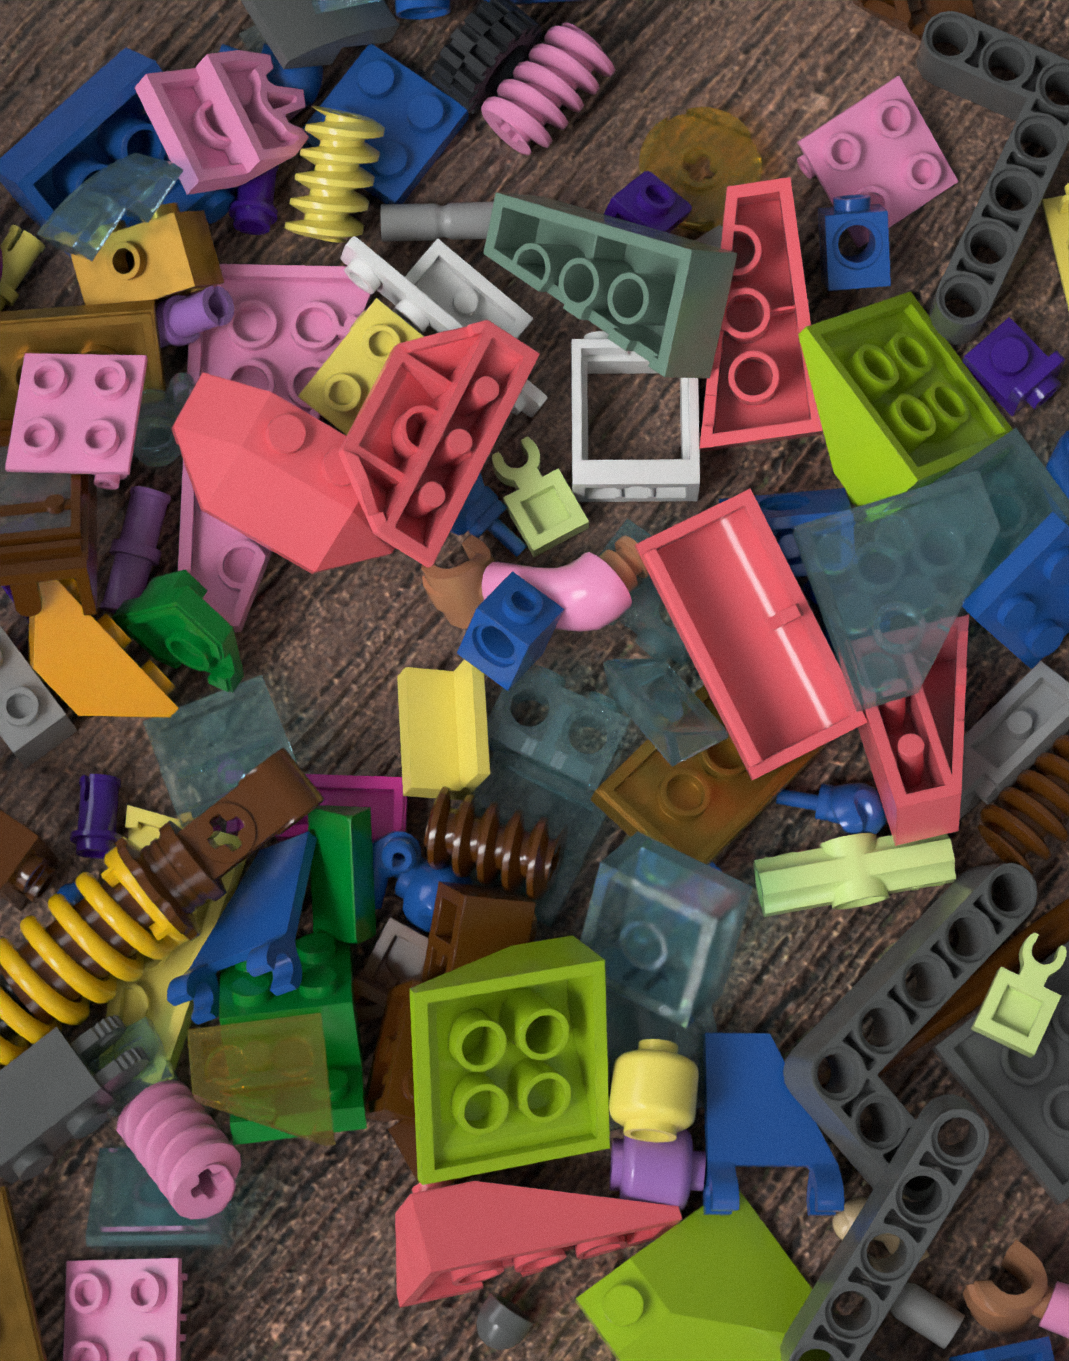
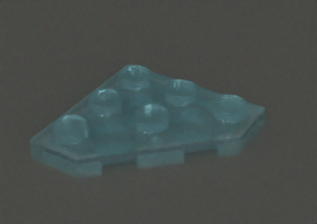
M979 470L794 526L793 537L856 712L920 692L1001 529Z

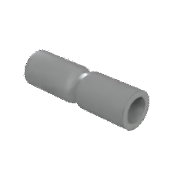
M457 202L444 206L435 203L381 204L382 242L430 241L442 237L451 240L486 239L494 202Z
M906 1282L889 1310L897 1320L943 1349L950 1343L965 1316L922 1287ZM853 1291L865 1299V1296L862 1293Z

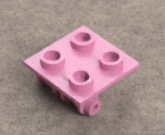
M896 76L797 142L804 153L797 158L801 171L809 179L817 176L832 204L833 198L837 196L870 195L871 204H880L888 211V228L959 182L900 76ZM854 225L847 228L858 248L869 242L867 227Z
M25 353L5 470L7 472L92 474L95 486L106 490L118 489L120 480L130 475L148 361L147 356Z
M182 1258L66 1261L63 1361H181L180 1342L186 1341V1334H180V1321L187 1320V1314H181L183 1281L188 1280V1274L182 1273Z

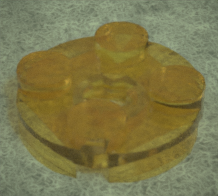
M695 107L686 109V114L677 115L668 120L667 116L656 123L650 130L641 147L638 175H641L644 171L652 172L692 206L687 219L677 226L678 228L690 231H710L718 225L723 226L727 187L760 182L762 161L760 152L758 154L757 147L751 140V133L738 118L716 108ZM700 156L706 157L710 160L709 170L716 175L711 179L704 178L701 182L690 179V172L682 168L685 162L696 164Z

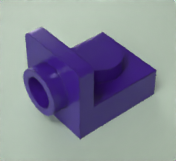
M644 171L611 198L604 214L669 233L687 219L692 206L652 172Z
M1008 317L969 351L962 361L975 379L1013 417L1027 404L1036 410L1060 388L1062 383L1057 377L1066 359L1058 351H1055L1048 357Z

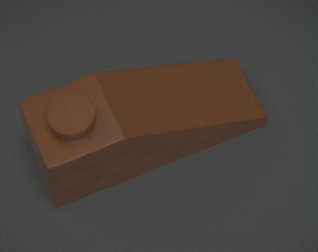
M439 881L421 982L424 983L507 947L534 942L537 933L536 902L517 892H507L501 887Z

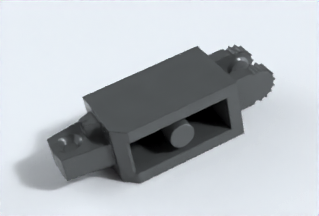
M114 1014L96 1023L94 1027L88 1029L74 1041L55 1027L0 1070V1178L13 1184L18 1179L26 1181L43 1172L54 1159L52 1153L72 1137L74 1139H81L88 1136L105 1122L107 1118L106 1111L118 1102L113 1094L129 1083L133 1077L139 1075L148 1065L149 1057L143 1048H139V1046L126 1050L99 1072H96L90 1062L109 1049L110 1046L115 1044L125 1034L124 1031L127 1030L126 1025L118 1015Z

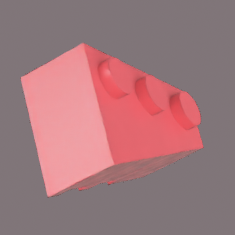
M969 615L844 643V676L867 720V723L859 726L858 730L895 846L959 831Z

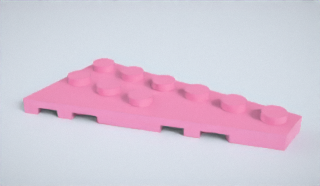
M219 264L224 283L217 286L223 287L230 294L234 303V315L228 324L201 332L200 337L188 345L186 400L200 375L204 372L270 391L323 422L324 417L301 400L298 395L349 333L350 327L364 310H367L372 294L359 288L346 275L344 269L347 266ZM183 461L178 571L186 570L208 591L203 599L234 628V632H241L273 551L203 512L199 506Z

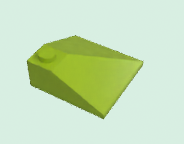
M911 291L807 326L798 334L833 472L847 490L852 504L863 512L871 524L907 509L945 486V483L950 481L953 472L957 469L959 470L955 479L967 473L968 471L965 470L968 469L971 460L977 457L973 468L1010 447L1019 439L949 342L937 332L931 322V318Z
M572 935L513 945L409 988L418 1181L422 1185L610 1149L605 959Z
M739 1190L738 1211H732L731 1215H704L703 1206L578 1296L575 1302L618 1361H782L780 1346L784 1335L811 1293L812 1288ZM810 1349L804 1352L798 1361H828L830 1353L822 1349Z

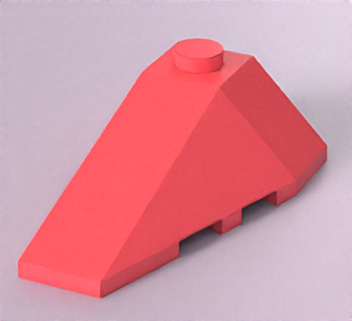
M451 1180L426 1185L419 1183L412 1188V1194L408 1196L395 1213L396 1283L400 1308L483 1289L482 1281L493 1278L504 1272L505 1268L513 1266L516 1272H521L522 1277L543 1272V1268L566 1258L565 1251L572 1249L575 1250L578 1259H589L656 1240L682 1220L679 1206L480 1181L452 1185Z

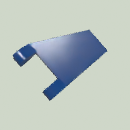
M309 831L259 850L190 968L183 975L175 977L169 983L167 1001L173 1006H177L193 1000L194 1009L191 1020L197 1025L219 1016L220 987L216 972L247 960V972L253 977L272 971L273 981L270 991L276 996L296 990L300 986L302 967L296 950L295 938L317 840Z
M704 1033L703 1065L706 1151L703 1187L704 1215H731L732 1211L739 1210V1185L735 1167H806L809 1169L807 1184L808 1216H834L836 1212L844 1211V1187L839 1165L817 1123L787 1088L783 1074L785 1062L771 1035L765 1033Z

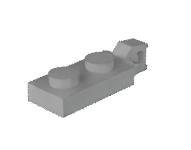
M1042 661L964 735L960 819L973 809L980 799L987 804L994 801L1005 787H1011L1023 770H1028L1035 764L1036 758L1042 752L1046 753L1053 746L1055 740L1069 730V682Z

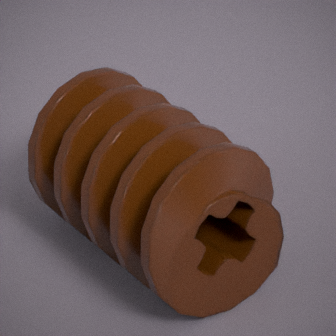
M1060 735L1053 743L1054 754L1042 752L1036 758V772L1023 770L1017 776L1018 789L1005 787L999 793L1000 807L987 804L980 811L982 825L979 824L977 827L987 845L1005 863L1022 865L1031 875L1034 872L1025 855L1031 852L1047 861L1052 856L1044 840L1047 835L1063 843L1069 840V833L1062 822L1066 817L1069 818L1068 735Z
M444 786L432 807L425 831L424 846L425 850H427L428 863L432 869L442 870L452 859L454 874L463 878L467 877L477 866V878L481 884L491 885L501 874L502 886L505 891L514 893L526 881L529 898L541 900L552 886L560 869L567 842L568 824H566L557 838L553 839L549 837V818L542 816L530 832L525 830L524 810L519 808L516 809L507 824L500 822V803L495 801L491 802L481 817L475 815V795L467 794L458 809L451 807V788Z

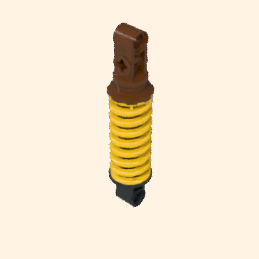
M284 747L250 771L237 783L238 786L183 829L172 821H168L159 828V838H155L150 842L149 846L146 845L143 848H140L124 836L114 843L116 846L107 852L104 857V862L108 867L101 874L105 880L104 883L100 884L91 873L82 872L75 880L76 887L85 897L73 906L64 895L60 893L54 894L49 898L47 904L48 909L56 920L48 927H45L33 915L26 916L21 920L20 930L28 942L17 948L8 938L0 937V1070L55 1027L62 1031L61 1022L68 1025H81L85 1022L90 1013L88 999L98 1004L109 1003L113 1000L117 993L116 977L125 982L137 981L141 978L145 970L143 955L154 960L165 959L182 943L196 939L201 933L193 913L198 909L197 907L203 906L207 902L206 900L212 899L217 901L227 893L221 878L275 835L279 836L325 800ZM220 817L226 821L237 819L242 821L244 827L237 834L242 844L238 849L233 844L219 846L214 838L221 832L220 826L216 821Z

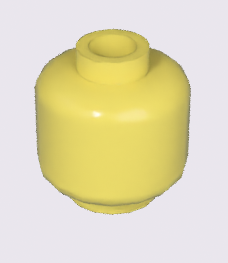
M660 1039L641 1040L638 1043V1050L620 1055L613 1064L609 1110L612 1119L624 1127V1135L645 1142H671L677 1139V1132L690 1127L694 1123L699 1080L697 1065L689 1058L678 1054V1045L676 1043Z

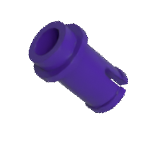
M279 165L238 186L236 201L232 202L229 206V216L234 220L233 226L236 230L250 235H262L268 233L270 225L277 221L278 211L273 206L276 173Z
M90 774L89 777L83 775L79 779L81 787L77 830L70 833V840L76 844V854L78 856L104 859L105 854L116 846L114 843L122 837L116 833L121 779L105 774Z

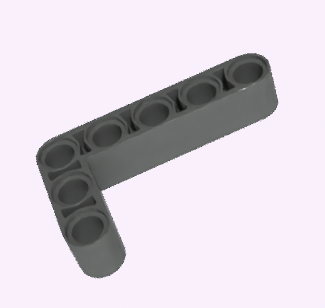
M947 11L940 12L931 17L925 25L916 59L918 71L932 85L1016 121L939 283L930 309L929 317L937 332L949 344L960 345L974 340L983 329L1069 145V105H1057L1050 101L1046 93L1051 91H1059L1069 96V60L965 14ZM943 42L950 43L957 47L961 53L955 56L942 55L936 51L934 45ZM1005 67L1011 70L1017 78L1009 81L1000 80L993 76L989 69ZM1030 142L1037 143L1045 148L1048 156L1043 158L1031 157L1024 152L1021 145ZM1005 194L1013 195L1022 202L1024 208L1017 211L1006 210L999 205L996 197ZM975 247L990 248L996 252L1000 261L994 264L981 263L973 257L971 250ZM955 299L963 300L972 306L975 314L966 318L956 317L948 311L945 303Z
M1014 863L981 865L971 867L963 872L798 1043L785 1060L783 1070L784 1081L790 1093L873 1189L916 1121L878 1077V1074L1031 913L1036 904L1037 887L1031 873L1022 865ZM994 880L998 883L1001 892L1000 902L997 907L991 897V887ZM952 924L955 925L959 934V943L955 951L951 948L948 938L949 929ZM910 968L913 969L917 979L916 991L912 997L909 995L905 984L906 974ZM867 1012L871 1015L874 1022V1032L869 1042L865 1040L861 1027ZM823 1058H826L831 1069L830 1081L825 1088H822L817 1075L819 1064ZM868 1107L872 1116V1125L870 1131L864 1137L860 1130L859 1121L861 1113ZM925 1175L910 1179L903 1188L902 1198L918 1202L926 1199L933 1191L934 1179Z
M954 1094L940 1095L930 1100L922 1109L784 1335L780 1346L782 1361H798L800 1356L810 1349L827 1351L830 1353L828 1361H886L866 1348L981 1162L989 1145V1131L974 1106L965 1098ZM959 1117L969 1120L970 1128L968 1134L961 1142L954 1145H945L938 1142L937 1134L945 1121ZM924 1175L934 1179L933 1191L926 1199L919 1202H910L902 1198L903 1188L910 1179ZM890 1233L900 1238L897 1250L889 1257L876 1259L867 1254L869 1243L880 1234ZM856 1291L865 1296L863 1306L851 1315H839L831 1310L834 1300L844 1292Z

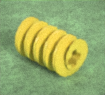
M311 106L326 116L324 122L310 123L305 126V131L319 139L320 145L300 150V156L313 163L315 169L314 171L295 174V180L310 189V193L307 196L290 198L289 203L303 212L305 217L304 220L285 222L284 228L306 237L346 243L347 240L344 238L362 235L364 225L350 216L349 213L367 211L369 206V200L354 191V189L373 186L375 178L371 173L360 167L359 164L377 162L380 154L378 150L364 141L366 139L383 137L385 127L375 120L359 114Z

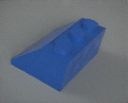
M127 47L0 158V182L23 211L70 258L69 247L91 240L89 229L120 220H125L127 228L143 223L141 212L162 205L161 201L181 184L135 90V86L146 74L163 71L155 60Z

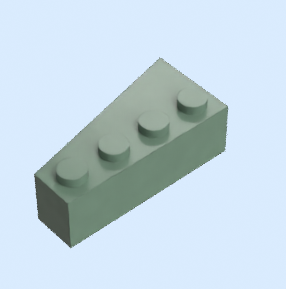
M495 193L483 252L484 255L537 291L547 292L565 304L563 309L578 319L588 320L609 334L607 339L625 351H634L649 361L648 367L663 377L710 378L738 253L543 196Z

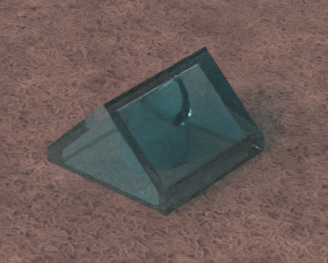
M99 1148L85 1235L86 1246L99 1252L230 1250L231 1201L222 1212L208 1218L192 1220L180 1216L159 1190L157 1184L148 1175L146 1169L137 1160L130 1148Z

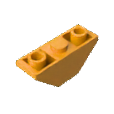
M74 578L38 582L42 596V609L39 614L29 617L28 663L78 716L170 718L179 709L167 696L176 688L175 685L150 659L141 668L123 650L132 640L106 613L97 621L91 615L84 616L77 582Z

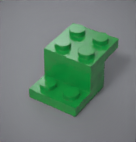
M321 932L311 933L295 940L296 950L302 967L301 984L296 990L279 996L270 991L273 981L272 971L253 977L247 972V960L220 970L219 1021L230 1081V1128L233 1145L367 1129L364 1060L354 994L351 943L335 940L332 935Z

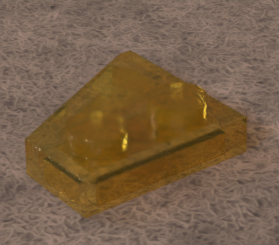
M321 1013L187 1030L191 1085L195 1102L324 1146L336 1145L324 1023Z

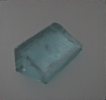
M664 658L612 659L603 662L610 694L672 767L728 738L727 730Z

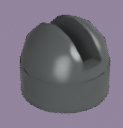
M495 1292L489 1294L481 1306L476 1320L477 1332L481 1340L488 1347L497 1350L509 1349L519 1344L535 1323L533 1318L523 1309Z

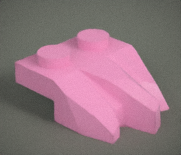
M242 50L206 54L195 68L146 74L135 86V90L187 195L243 185L294 157L308 140L309 136L302 128L288 122L306 107L304 90L275 86L268 81L266 75L273 69L271 55Z

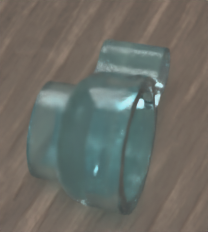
M176 374L172 377L170 386L166 391L156 389L143 391L133 449V456L142 463L155 467L164 466L173 462L180 455L179 444H176L171 427L195 386L194 379L190 374Z

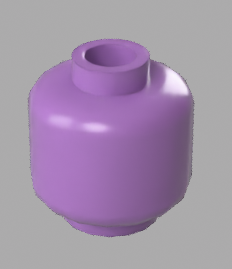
M687 1129L677 1132V1139L671 1142H645L629 1138L625 1135L623 1139L613 1138L609 1190L619 1191L620 1199L679 1206L681 1211L688 1203L690 1190L703 1191L706 1153L705 1151H693L692 1136Z

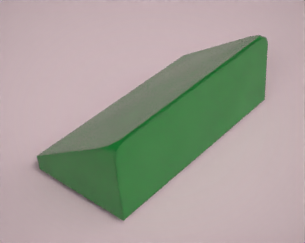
M318 805L308 814V830L317 838L310 868L313 932L328 933L335 940L360 944L376 935L371 807Z

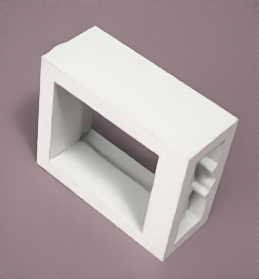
M605 331L588 333L584 336V339H572V493L578 502L697 501L700 487L698 378H680L681 459L588 460L587 374L657 372L648 367L649 361L634 351H625L607 339L609 334Z

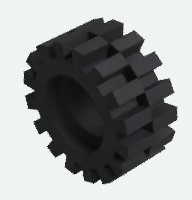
M485 0L481 3L477 13L471 12L464 19L465 25L460 30L456 28L450 36L453 39L452 42L444 45L440 52L442 58L436 61L433 70H435L432 74L434 83L470 113H478L488 97H498L497 89L500 83L506 79H514L513 71L519 62L527 61L531 49L542 38V33L540 32L542 27L510 0H490L489 2Z

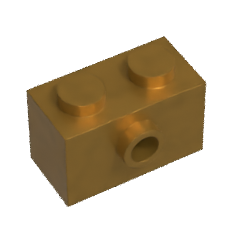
M168 203L141 212L143 223L128 228L125 220L114 221L89 229L91 240L69 247L85 305L155 300V305H158L169 297L176 295L186 296L202 291L206 287H214L224 283L204 210L180 212L178 203Z

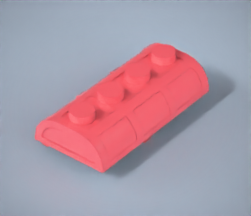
M751 488L635 544V548L751 780L867 723Z

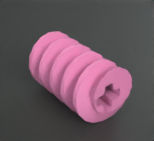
M568 22L562 23V26L551 27L544 36L545 44H536L528 54L529 61L519 62L513 71L514 79L503 80L497 89L498 97H488L481 106L482 115L493 131L522 155L529 156L531 154L528 145L530 141L546 148L552 144L553 140L544 127L546 123L560 130H564L567 127L568 121L559 109L562 105L578 113L583 109L584 104L576 93L577 88L591 95H595L599 91V84L591 74L593 70L604 77H611L615 73L613 63L604 53L601 46L589 34Z
M177 1080L159 1081L145 1088L124 1107L118 1117L116 1131L146 1169L148 1175L157 1184L159 1190L169 1200L175 1211L180 1216L192 1220L208 1218L222 1212L231 1201L236 1189L235 1179L241 1167L240 1153L228 1141L222 1130L217 1127L212 1117L205 1112V1108L194 1097V1094L186 1084Z

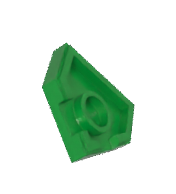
M181 570L154 577L140 597L123 601L112 617L115 620L114 622L155 660L175 669L179 668L183 663L192 669L211 673L208 677L210 685L226 692L230 691L233 693L244 678V672L234 628L203 599L208 590L189 572Z

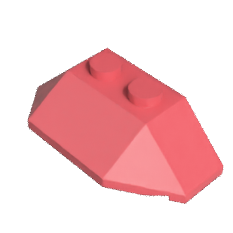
M489 320L406 341L393 347L338 451L374 535L425 567L433 566L540 353Z
M204 372L200 375L171 430L176 444H179L186 471L203 512L311 574L393 553L395 547L373 534L338 451L346 435L270 391Z

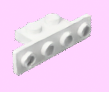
M355 236L348 241L343 249L340 259L347 265L344 269L346 275L369 294H373L376 290L395 305L393 311L421 334L426 331L432 335L489 320L518 339L533 320V317L438 238L405 277ZM526 380L511 413L518 415L523 411L532 418L548 397L529 380Z

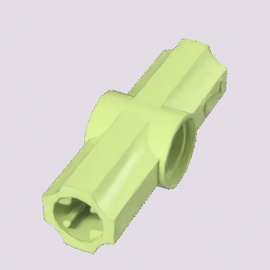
M873 833L852 834L823 842L819 845L820 848L790 852L769 858L764 857L763 859L754 860L753 863L757 895L764 917L832 905V908L836 910L857 908L884 901L889 898V894L910 890L915 891L926 887L943 886L956 880L955 858L948 834L895 846L892 835L877 838L876 834Z

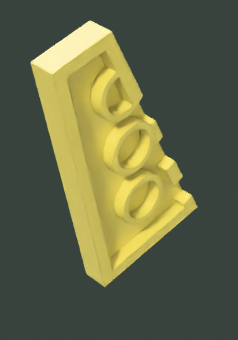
M127 805L125 828L129 830L128 839L140 848L146 845L149 846L152 840L159 838V828L168 821H172L181 829L189 824L186 821ZM220 832L214 838L219 846L233 844L238 849L242 844L238 836ZM246 859L221 878L227 893L217 901L212 899L206 900L207 902L203 906L197 907L198 909L193 913L201 933L196 939L182 943L165 959L154 960L143 955L145 970L142 977L137 981L125 982L116 977L117 993L114 999L107 1004L106 1018L114 1014L118 1015L126 1025L127 1030L124 1031L125 1034L121 1036V1039L103 1052L102 1069L126 1050L139 1046V1048H143L150 1061L139 1075L133 1077V1080L149 1085L159 1081L172 1080L192 1022L191 1015L194 1009V1002L191 1000L173 1006L167 1001L169 983L175 977L187 972L236 891Z

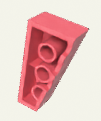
M791 178L728 186L721 248L738 254L711 375L706 380L700 452L824 435L798 335L805 327L811 325Z

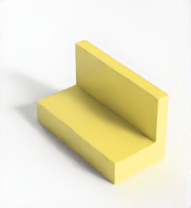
M465 659L454 671L405 667L397 676L403 796L437 798L442 787L446 786L451 788V800H464L467 794H471L490 775L484 673Z

